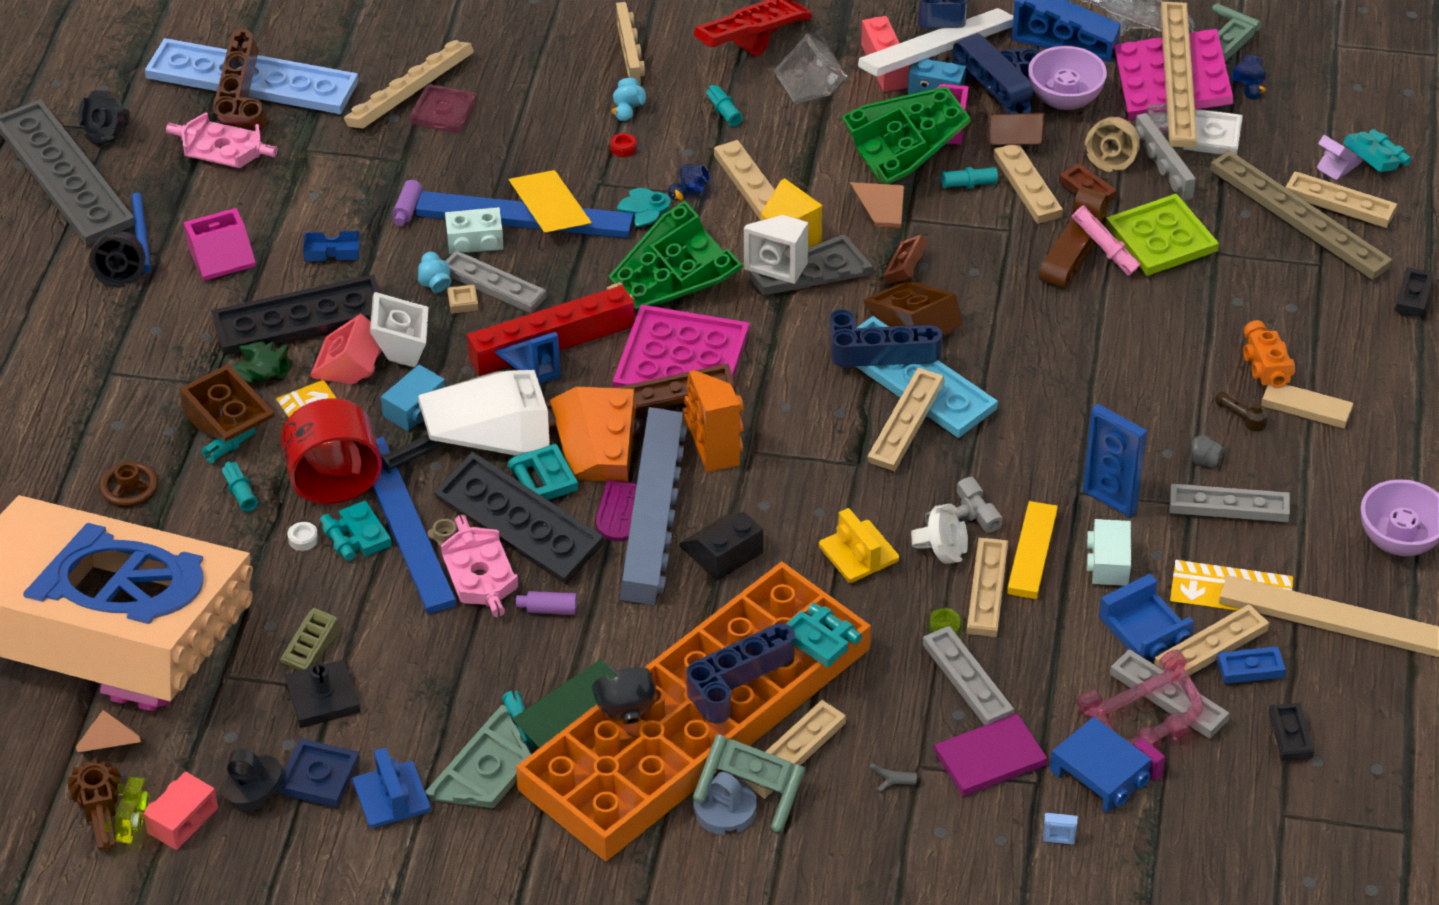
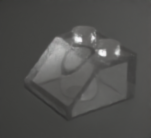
M808 33L773 70L792 101L796 104L831 95L847 78V74L829 47Z

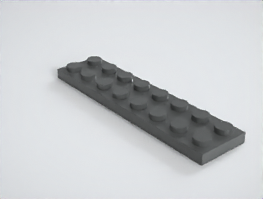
M41 99L0 115V134L86 246L96 242L99 237L107 232L123 231L135 226L134 216Z

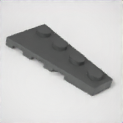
M843 234L808 248V263L795 284L750 271V280L764 296L872 275L873 266L851 240Z

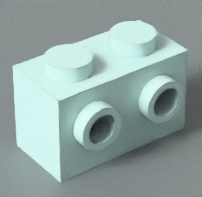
M499 207L445 212L449 254H453L456 250L461 253L504 249Z
M1094 519L1093 531L1087 532V549H1092V553L1087 554V571H1092V584L1126 586L1129 584L1131 570V521Z

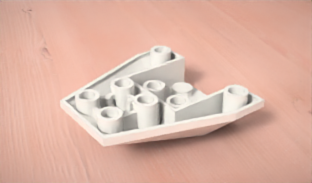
M534 370L493 372L418 396V402L430 440L516 456L549 446L548 409Z

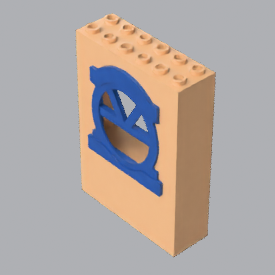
M18 495L0 514V657L171 701L179 691L184 689L191 675L197 673L200 664L206 657L211 655L216 644L224 639L226 632L232 624L237 623L244 609L249 608L251 605L253 593L250 591V580L253 574V567L250 566V553ZM93 567L115 572L116 574L94 598L86 596L75 589ZM154 582L169 587L151 598L133 583ZM121 589H124L137 600L136 602L126 603L111 602Z

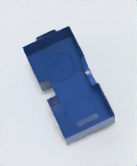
M342 231L335 238H329L323 232H305L303 245L304 261H327V257H336L337 260H359V231Z

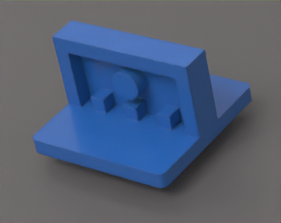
M386 748L374 751L376 771L353 777V785L369 828H376L430 812V804L414 762L408 761L398 764L396 758L390 759Z

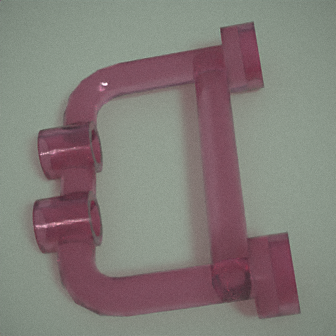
M1175 649L1164 654L1159 660V664L1164 670L1163 673L1103 701L1097 690H1089L1078 697L1076 704L1083 715L1095 717L1113 730L1105 714L1177 680L1191 703L1189 710L1182 714L1174 713L1168 716L1163 723L1153 728L1145 727L1135 737L1126 740L1134 746V743L1143 738L1154 748L1158 749L1161 746L1159 740L1161 737L1170 734L1174 740H1177L1187 735L1189 732L1187 725L1200 716L1203 710V700L1184 669L1187 660L1180 650Z

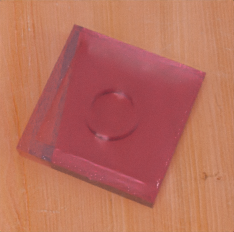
M427 84L409 116L410 124L459 133L477 100L476 93Z

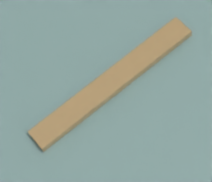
M1161 2L1160 14L1169 146L1196 148L1197 133L1187 3Z
M1226 575L1220 595V604L1240 609L1250 604L1261 614L1439 657V626Z

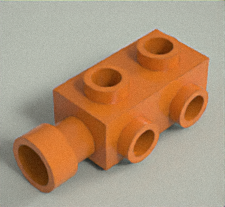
M1255 320L1249 322L1244 328V335L1248 343L1244 345L1243 354L1245 361L1252 362L1253 378L1260 379L1262 385H1272L1275 388L1290 383L1291 376L1295 374V363L1293 359L1289 358L1285 342L1281 341L1277 331H1268L1262 321Z

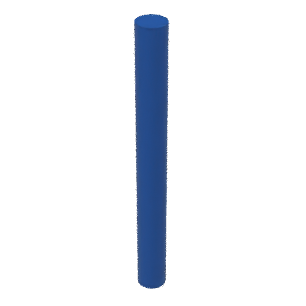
M133 193L131 199L136 238L143 245L146 258L143 273H148L151 271L143 199L140 193Z

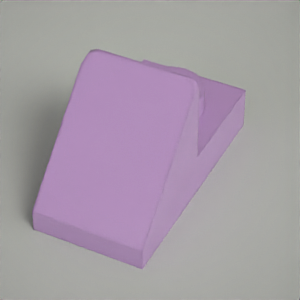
M1323 135L1318 143L1326 148L1317 168L1335 180L1346 175L1361 164L1363 160L1360 156L1326 135Z

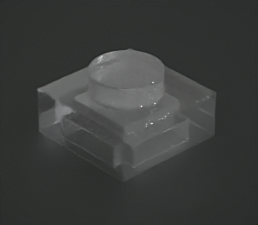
M1166 104L1148 105L1147 115L1160 132H1168Z

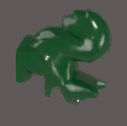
M260 341L240 346V350L244 353L242 358L247 361L237 362L232 365V368L250 385L252 382L268 379H285L293 365V361L287 356L288 346L284 345L278 351H274V342L267 344Z

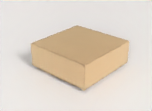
M475 285L447 288L451 314L478 311Z

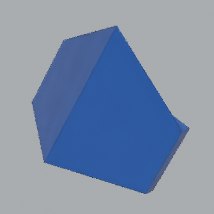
M556 332L494 351L517 370H534L539 384L561 377L559 343Z

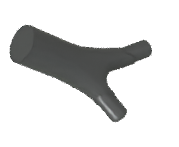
M875 763L870 765V768L875 773L885 778V781L877 787L880 793L894 784L916 786L917 773L892 771L881 768Z

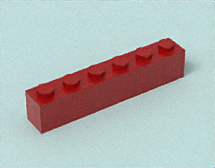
M620 285L467 334L469 360L477 374L482 376L512 366L494 351L556 332L560 351L632 328L635 322L634 302L624 286Z

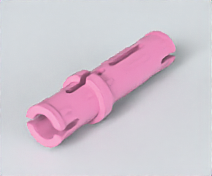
M1085 205L1081 206L1071 216L1107 254L1106 257L1109 260L1112 259L1127 276H1130L1141 265L1124 248L1125 244L1114 238L1099 220L1090 213Z

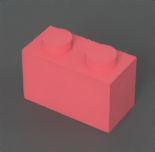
M185 771L177 780L169 784L167 790L156 801L151 802L146 808L143 815L147 833L173 849L178 850L218 809L215 788Z

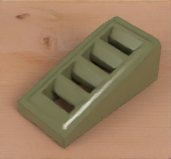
M312 608L280 658L281 663L299 671L310 668L340 633L337 617ZM304 644L312 646L313 648L311 649L307 646H304ZM298 652V653L303 654V655H305V656H307V657H306V659H304V658H301V657H299V656H297V655H295V654Z

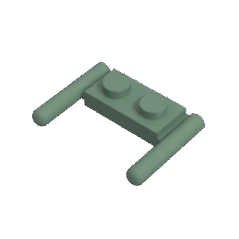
M1216 3L1212 7L1213 13L1230 19L1218 31L1226 62L1254 35L1255 30H1260L1262 22Z
M716 734L693 799L698 803L705 801L709 791V784L712 782L716 770L719 769L722 772L782 793L771 824V829L774 832H782L806 768Z

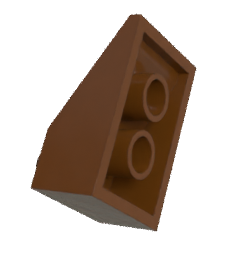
M906 280L864 299V305L889 327L933 325L942 331V336L951 334L953 329L962 326L956 294Z
M230 364L179 388L184 414L198 429L224 442L275 417L273 410Z

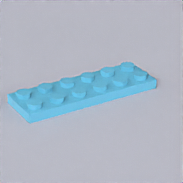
M872 316L857 328L889 326ZM939 360L934 363L855 366L900 398L918 367L943 375L945 383L926 416L957 438L997 410L998 401Z

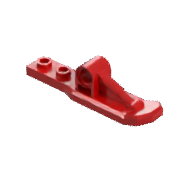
M766 0L735 10L730 16L696 26L693 36L703 41V44L709 47H717L718 45L734 41L737 46L756 57L765 51L770 35L779 27L799 20L808 22L812 18V12L792 0Z

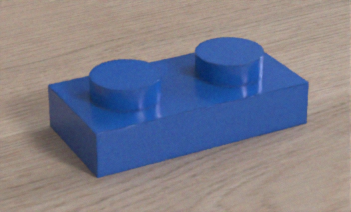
M1278 646L1219 652L1217 656V663L1224 684L1285 677L1286 669Z

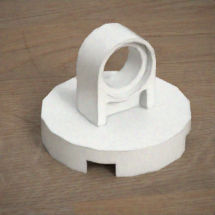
M952 504L935 506L931 510L928 527L911 531L912 547L920 549L933 548L938 559L944 564L961 562L963 560L960 557L961 554L966 553L968 549V535L965 522H959L955 514L959 513L958 508Z

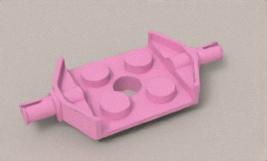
M204 113L186 125L181 126L169 122L166 127L167 134L181 137L185 156L241 168L256 157L259 158L261 154L275 158L278 152L277 146L266 145L261 142L259 124L255 125V131L211 122L209 121L208 113Z
M461 515V519L460 516H457L454 522L459 531L441 544V552L460 602L486 604V606H490L494 617H498V612L502 616L505 613V609L502 606L501 600L517 589L518 576L517 574L514 575L500 542L499 531L476 527L471 528L465 515ZM477 570L487 571L484 575H476L474 572Z

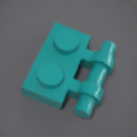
M1372 129L1369 133L1347 134L1343 142L1344 145L1379 172L1397 170L1400 163L1408 166L1412 162V158L1406 154L1407 151L1403 147L1394 145L1385 133H1379L1375 129Z
M366 500L339 510L340 520L333 519L330 514H324L320 518L323 524V532L328 538H332L334 549L346 561L353 560L356 555L354 551L359 549L363 556L366 557L391 547V538ZM349 532V534L351 535V537L348 538L347 536H344L343 534Z
M812 603L808 608L807 612L812 615L811 617L800 611L786 623L795 632V646L827 668L848 651L847 640L856 645L862 639V634L855 630L853 624L847 620L841 621L834 616L832 610L826 606L820 607L816 603Z

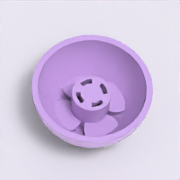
M1057 46L1043 50L1029 64V80L1035 94L1047 105L1060 110H1075L1091 103L1103 89L1107 76L1106 66L1097 55L1086 49L1073 46Z
M1389 480L1375 485L1367 491L1361 502V521L1367 536L1377 547L1396 556H1416L1429 551L1439 543V493L1427 485L1411 480Z

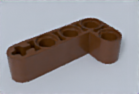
M238 29L230 37L213 109L220 124L255 131V125L259 124V131H261L267 125L266 114L260 101L248 98L258 57V47L252 33L247 29Z
M1083 186L1080 187L1075 197L1073 214L1081 206L1085 205L1090 213L1105 227L1108 195ZM1071 218L1044 259L1039 272V280L1067 288L1096 244L1074 219Z

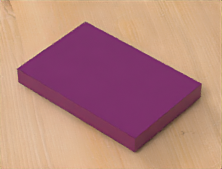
M1018 714L934 744L936 756L962 796L1047 765L1046 755Z

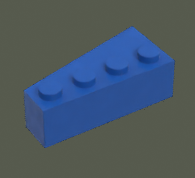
M1015 0L1012 41L1043 48L1057 46L1079 47L1094 53L1102 61H1112L1115 54V45L1119 44L1120 23L1067 0Z

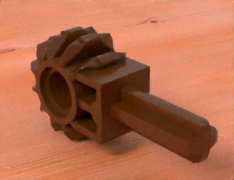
M96 757L94 762L89 764L83 760L82 768L73 767L72 776L68 777L67 784L73 803H77L81 810H85L87 822L92 821L97 848L109 852L111 848L116 846L111 817L116 816L114 802H118V794L122 792L123 784L117 767H113L109 760L100 763Z

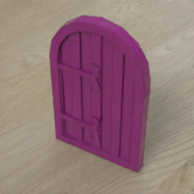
M607 481L596 515V528L604 538L612 541L628 540L636 483Z

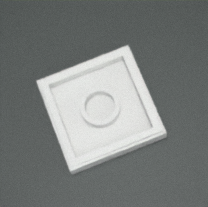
M1196 109V148L1184 147V150L1222 155L1230 150L1237 155L1243 115Z

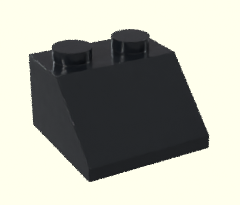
M745 512L729 514L680 542V547L718 581L763 554V528Z

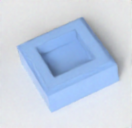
M1045 813L1043 841L1075 844L1078 816Z

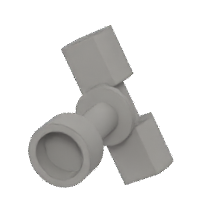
M967 477L959 481L957 493L962 500L961 506L957 507L959 513H955L957 518L966 517L969 521L976 519L986 533H991L1001 528L1002 516L992 503L986 504L982 499L983 490L973 477ZM931 511L925 513L927 527Z

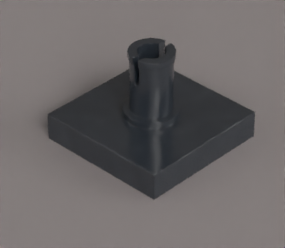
M344 659L328 664L318 662V666L314 663L308 669L284 675L285 684L300 728L361 712Z

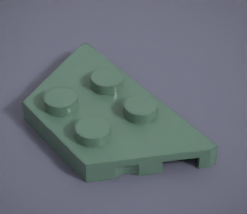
M502 704L425 791L427 799L436 802L494 808L517 782L516 766L529 757L531 753L526 744H524L506 706Z

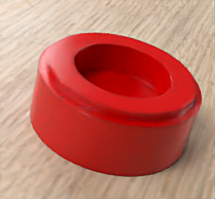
M628 133L614 135L610 140L612 154L617 157L632 156L637 151L636 138Z

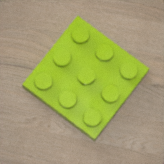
M1177 194L1106 217L1105 226L1119 242L1122 241L1125 244L1124 248L1141 264L1139 267L1147 276L1218 251V241Z

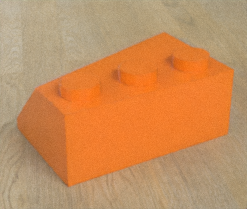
M695 370L689 371L686 386L688 396L684 398V403L687 407L683 408L682 412L705 471L711 472L740 465V453L744 451L743 442L740 437V433L744 431L740 412L744 411L741 396L735 394L730 383Z
M574 387L550 399L565 460L576 480L629 482L636 413L634 389Z

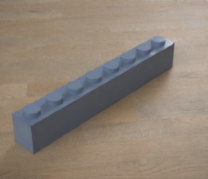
M652 407L648 409L619 600L655 605L657 594H663L666 576H660V571L666 572L669 554L663 553V550L669 549L672 532L666 531V529L673 526L675 510L669 508L670 505L675 506L678 488L672 487L673 484L679 483L681 467H677L676 462H682L684 446L679 445V442H684L687 425L682 424L683 412Z

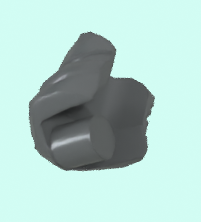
M1205 434L1191 440L1190 452L1192 454V463L1201 467H1208L1210 469L1216 467L1220 457L1227 451L1226 447H1223L1219 442Z

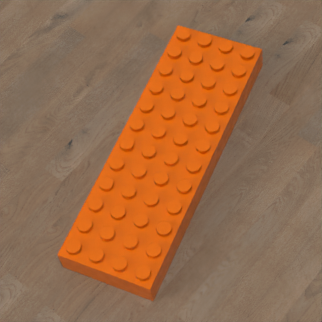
M781 561L644 667L648 668L650 673L653 672L657 696L651 709L641 716V721L626 725L623 724V721L612 720L606 717L596 704L516 766L517 789L607 862L695 791L716 734L751 746L870 650L871 625ZM812 603H816L820 607L826 606L834 612L835 617L841 621L847 620L855 626L856 631L862 634L861 641L856 645L847 640L848 651L828 668L795 646L794 658L791 662L731 690V715L723 723L708 722L687 695L686 670L691 663L778 623L786 624L800 611L811 617L812 615L807 611Z

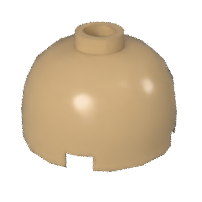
M1108 117L1100 120L1090 129L1086 137L1087 156L1097 168L1104 171L1112 172V169H1126L1135 160L1140 148V137L1136 128L1129 121L1120 117Z

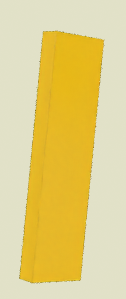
M1032 501L1028 502L1007 594L1037 599L1058 506Z

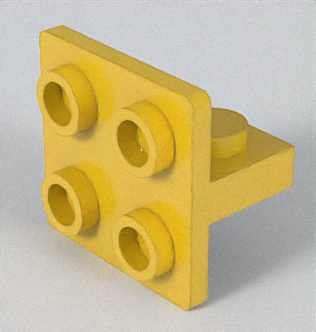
M849 508L839 512L837 533L819 541V548L849 583L855 582L899 561L898 553L870 520L860 522Z

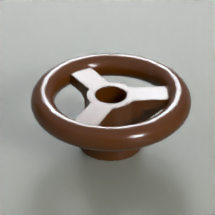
M123 462L111 467L104 473L100 480L99 488L103 498L109 503L123 507L135 506L147 501L155 493L158 487V477L155 471L146 464ZM138 471L146 474L149 481L139 477ZM115 476L117 487L113 492H110L108 484ZM135 489L145 490L135 497L121 498L126 492H131Z

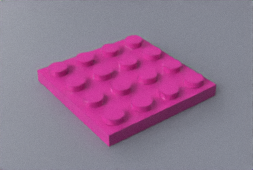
M1217 29L1189 33L1195 110L1233 104V94ZM1162 37L1115 45V55L1128 119H1136L1137 115L1147 113L1149 117L1167 114Z
M641 305L612 382L613 388L729 363L732 378L734 379L750 331V322Z

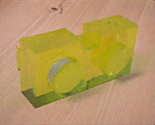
M129 776L124 792L123 784H118V794L123 795V800L120 801L115 815V842H132L135 831H140L142 827V810L146 811L150 802V792L145 791V778ZM104 821L105 831L110 832V821Z

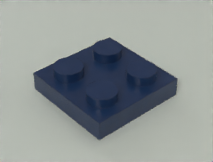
M300 738L284 770L286 772V783L280 794L338 808L360 761L359 752Z

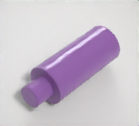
M407 180L404 183L392 212L395 225L403 226L404 223L411 220L421 191H423V187L419 182Z
M528 591L527 596L517 595L516 607L527 608V613L576 615L577 593Z

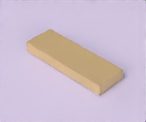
M1287 384L1279 388L1268 385L1261 403L1262 406L1343 429L1346 427L1353 408L1352 402Z

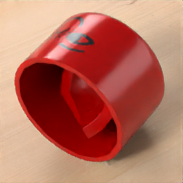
M338 398L316 400L296 410L282 428L281 447L290 482L295 492L302 498L320 504L346 502L365 493L379 478L382 470V459L373 427L367 413L357 404Z

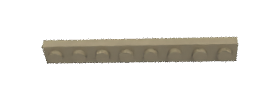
M1230 150L1211 162L1210 170L1372 280L1391 268L1393 259Z

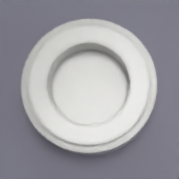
M299 522L292 525L288 530L289 545L299 551L313 548L318 542L317 528L309 522Z

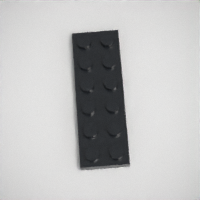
M373 274L211 310L223 354L229 355L242 352L240 346L263 341L267 344L271 342L278 344L332 332L359 314H362L371 321L374 292L380 294L381 292Z
M474 452L434 492L436 499L460 515H465L469 521L480 528L498 530L501 542L565 584L576 575L605 543L604 537Z

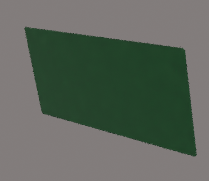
M600 659L513 718V721L540 748L597 704L591 687L597 679L607 674L609 680L618 676Z

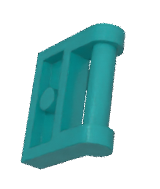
M557 444L515 456L508 462L511 473L517 476L520 483L547 500L578 491V482ZM527 467H534L544 485L543 487L536 488L526 470Z

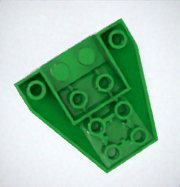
M947 86L866 104L841 116L858 154L878 183L887 185L911 174L971 122L969 115Z
M684 200L659 218L608 277L613 284L621 282L628 294L633 295L634 309L638 312L641 305L654 307L719 284L742 269L743 266L728 248L724 251L704 230L698 214Z

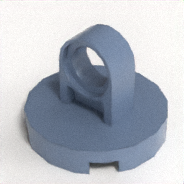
M726 772L718 773L709 784V791L704 802L698 803L694 800V812L698 824L705 830L718 835H725V831H733L737 829V833L741 832L752 824L756 816V795L752 788L744 781L736 779Z

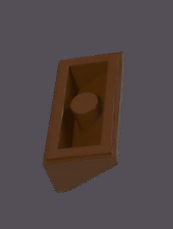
M1044 113L991 115V145L1042 144L1046 139Z

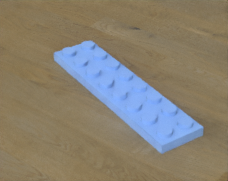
M164 38L147 65L145 76L148 79L217 91L227 49ZM258 55L248 97L341 114L359 82L358 73Z

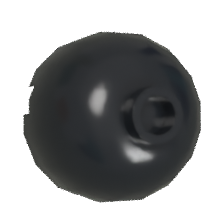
M107 232L96 240L90 251V268L92 267L93 272L96 274L95 277L103 284L117 288L125 287V284L137 281L144 270L146 257L143 245L135 236L127 232Z
M634 667L617 671L619 677L609 680L607 674L597 679L591 686L599 710L612 720L623 721V724L626 725L637 723L642 720L641 716L646 714L655 703L657 696L656 683L653 672L650 673L648 668Z

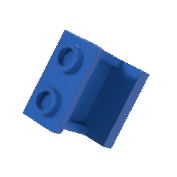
M1151 573L1101 597L1099 618L1128 649L1147 661L1155 660V657L1192 637L1194 620L1191 617L1181 620L1156 594L1158 581Z
M1093 717L1052 750L1050 771L1057 777H1061L1064 773L1069 772L1102 797V809L1108 813L1114 807L1122 806L1133 791L1137 788L1142 789L1148 783L1151 777L1149 773L1151 758Z

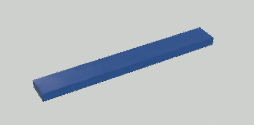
M421 191L416 206V216L446 219L445 212L499 207L502 225L542 229L525 203L521 201ZM582 208L592 223L555 230L629 239L634 215L633 213Z
M384 437L377 438L379 452L384 455L389 453L390 450ZM382 468L380 476L372 488L427 615L456 607L455 597L398 468L393 469L391 474H388Z

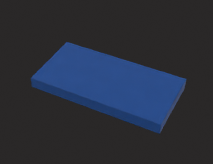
M1096 404L1091 409L1082 491L1130 518L1135 515L1138 507L1147 430L1099 404Z

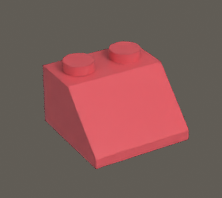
M359 314L326 336L310 376L318 380L354 384L362 378H369L375 370L374 363L376 358L382 352L370 333L371 321L362 314Z

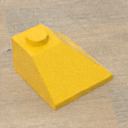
M784 178L780 181L762 210L761 221L780 215L808 222V248L822 243V205Z

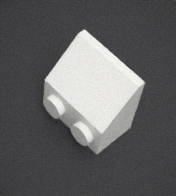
M780 215L747 224L744 227V269L795 284L808 263V222Z
M374 292L370 324L371 335L389 361L416 367L426 345L428 307Z

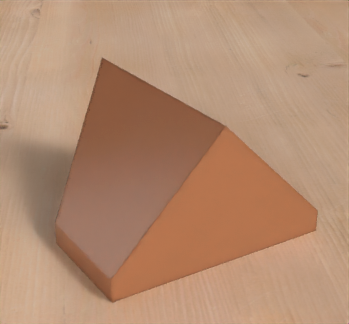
M850 182L874 221V226L901 228L904 200L903 185Z
M102 710L77 744L76 750L78 753L142 741L138 733L107 710Z

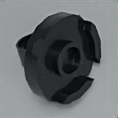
M95 90L90 92L91 94L88 98H83L78 110L79 125L84 126L87 133L84 135L94 143H109L119 136L123 125L129 124L130 111L123 109L120 100L115 94L110 91Z
M236 749L230 754L227 765L229 775L224 783V794L230 804L234 805L237 810L253 811L262 808L268 804L266 799L274 792L277 796L282 792L286 783V772L276 758L269 755L256 756L253 752L246 749Z

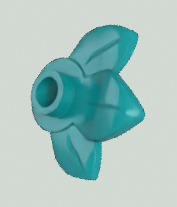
M636 188L629 191L630 197L621 200L617 206V211L635 214V227H642L656 222L660 216L668 212L671 206V199L662 192H653L646 188Z

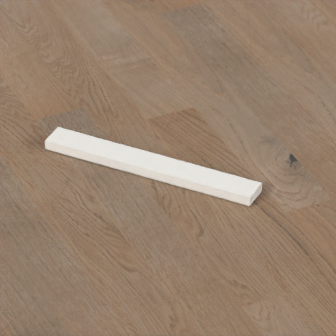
M996 8L966 19V25L963 27L941 28L859 58L858 67L876 77L925 58L953 49L955 42L976 33L987 37L1013 27V15Z

